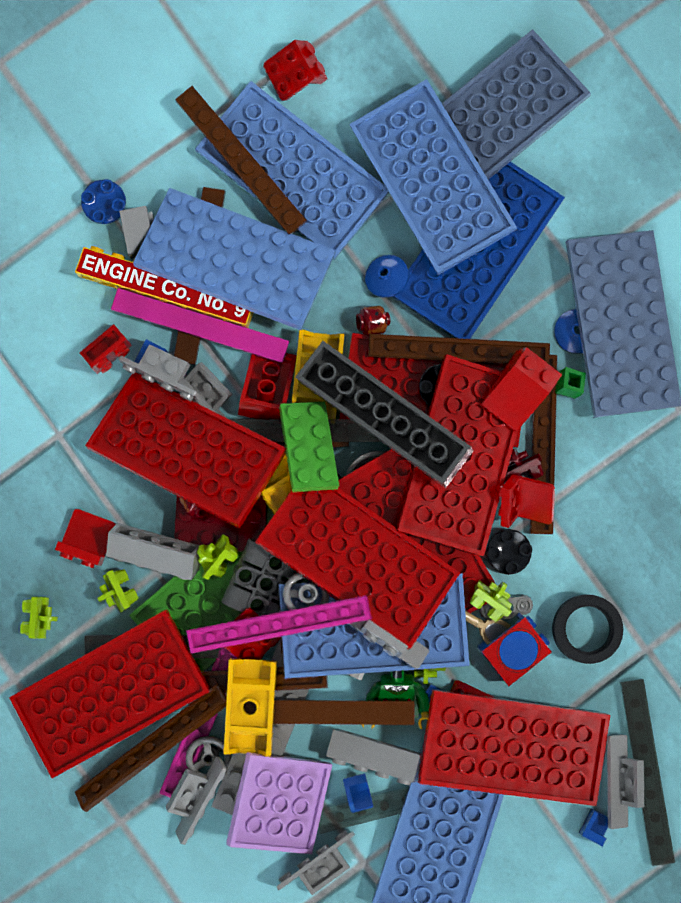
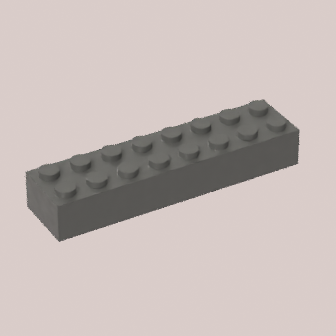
M324 341L320 343L295 377L306 388L444 488L449 485L473 452L472 447Z

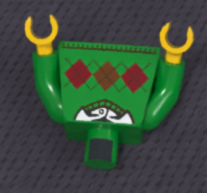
M404 670L390 671V674L381 675L380 681L375 682L366 695V701H414V718H419V714L421 715L418 725L423 730L422 721L428 719L429 699L421 684L415 682L413 675L404 674Z

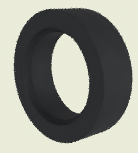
M579 595L568 599L559 607L553 619L552 634L558 649L566 657L576 662L594 664L608 659L619 648L623 638V622L618 610L608 600L595 595ZM585 606L600 610L607 618L609 624V635L606 642L597 650L590 652L576 649L569 642L566 635V623L569 616L578 608Z

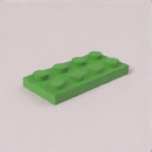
M325 401L280 404L279 411L292 492L338 489L339 481Z

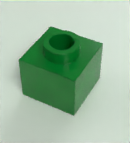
M568 367L559 371L562 376L556 383V394L573 399L584 394L586 373Z

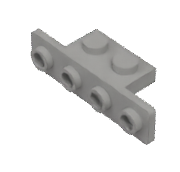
M150 344L139 364L121 355L118 358L123 364L122 368L132 374L137 371L148 382L153 383L155 380L161 383L160 386L169 392L176 390L180 392L182 398L188 401L195 399L200 402L202 397L196 391L180 384L190 367L188 362Z
M202 362L198 363L188 375L185 374L180 384L196 391L202 397L200 402L195 399L192 401L227 418L219 408L232 396V393Z
M370 620L349 623L363 633L365 639L372 643H378L387 654L393 657L397 656L414 669H418L429 653V649L417 641L408 650L406 644Z
M611 735L607 737L608 828L619 829L628 827V806L635 808L644 807V760L627 758V735Z
M216 756L207 774L186 769L166 805L167 812L183 816L176 829V835L180 844L185 845L193 835L195 826L199 819L203 817L209 800L214 797L219 782L225 777L226 767L221 757Z
M346 830L335 837L337 842L329 847L326 844L316 851L318 856L310 861L307 858L297 865L300 870L293 875L289 871L279 878L280 884L276 888L278 890L282 889L299 876L311 895L315 894L350 868L337 848L352 838L355 833L352 831L348 834Z

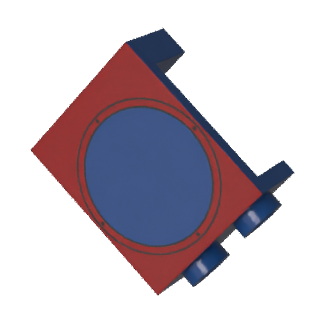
M521 613L516 615L519 621L490 644L483 641L477 646L508 686L512 685L552 653L548 648L550 642L542 633L538 635L534 628L537 626L530 616L524 617Z

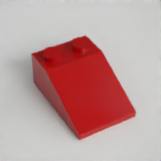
M529 348L519 349L515 352L480 405L517 432L549 395L562 374Z
M286 353L283 363L254 354L251 355L240 398L238 415L282 425L279 407L280 404H285L288 401L297 355Z

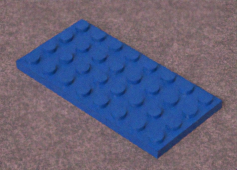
M509 162L492 176L489 182L517 226V230L440 275L436 273L422 249L408 270L409 278L406 286L400 293L392 296L454 338L471 339L565 198L512 162Z

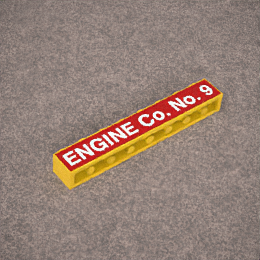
M91 246L90 249L83 247L75 273L80 278L112 288L127 290L249 328L254 312L134 267L133 262L125 260V257L118 253L109 255L103 253V249Z

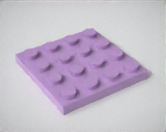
M247 752L226 844L229 847L312 854L332 764L323 761L273 755L265 757L261 754Z

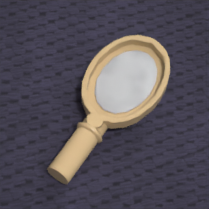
M465 611L466 622L479 628L480 636L487 644H490L511 627L510 624L501 619L497 622L491 618L483 621L481 618Z

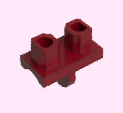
M515 448L512 450L509 465H514L508 467L504 481L508 480L512 474L522 476L521 473L527 470L532 479L543 476L542 457L539 453L522 461V459L528 457L527 451L518 453Z

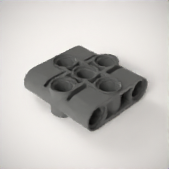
M249 538L238 564L233 569V576L221 602L241 612L246 608H251L259 616L280 612L278 585L286 584L288 579L298 572L281 560L277 566H270L269 561L275 556L256 544V540ZM248 569L250 570V575L245 579L239 578L240 571ZM263 578L271 579V583L267 587H261L260 581ZM300 579L295 583H301L303 579ZM254 599L262 600V604L258 608L250 606Z

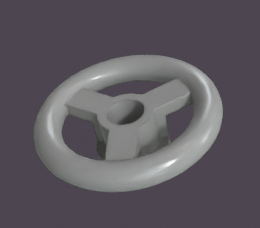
M299 573L291 576L283 589V600L288 610L297 609L290 598H299L309 607L315 605L314 601L318 595L315 588L316 585L311 581L309 584L303 585L299 590H291L296 581L305 578ZM304 590L310 592V598L307 599L303 596ZM322 590L320 604L328 603L329 594Z
M204 736L196 739L191 743L186 752V765L188 769L201 773L198 771L205 765L211 766L216 756L219 757L218 750L211 746V743L219 746L224 753V742L213 736ZM204 744L200 760L193 764L195 749ZM224 754L225 761L223 762L226 770L231 760V754ZM211 755L213 759L207 760L205 756Z

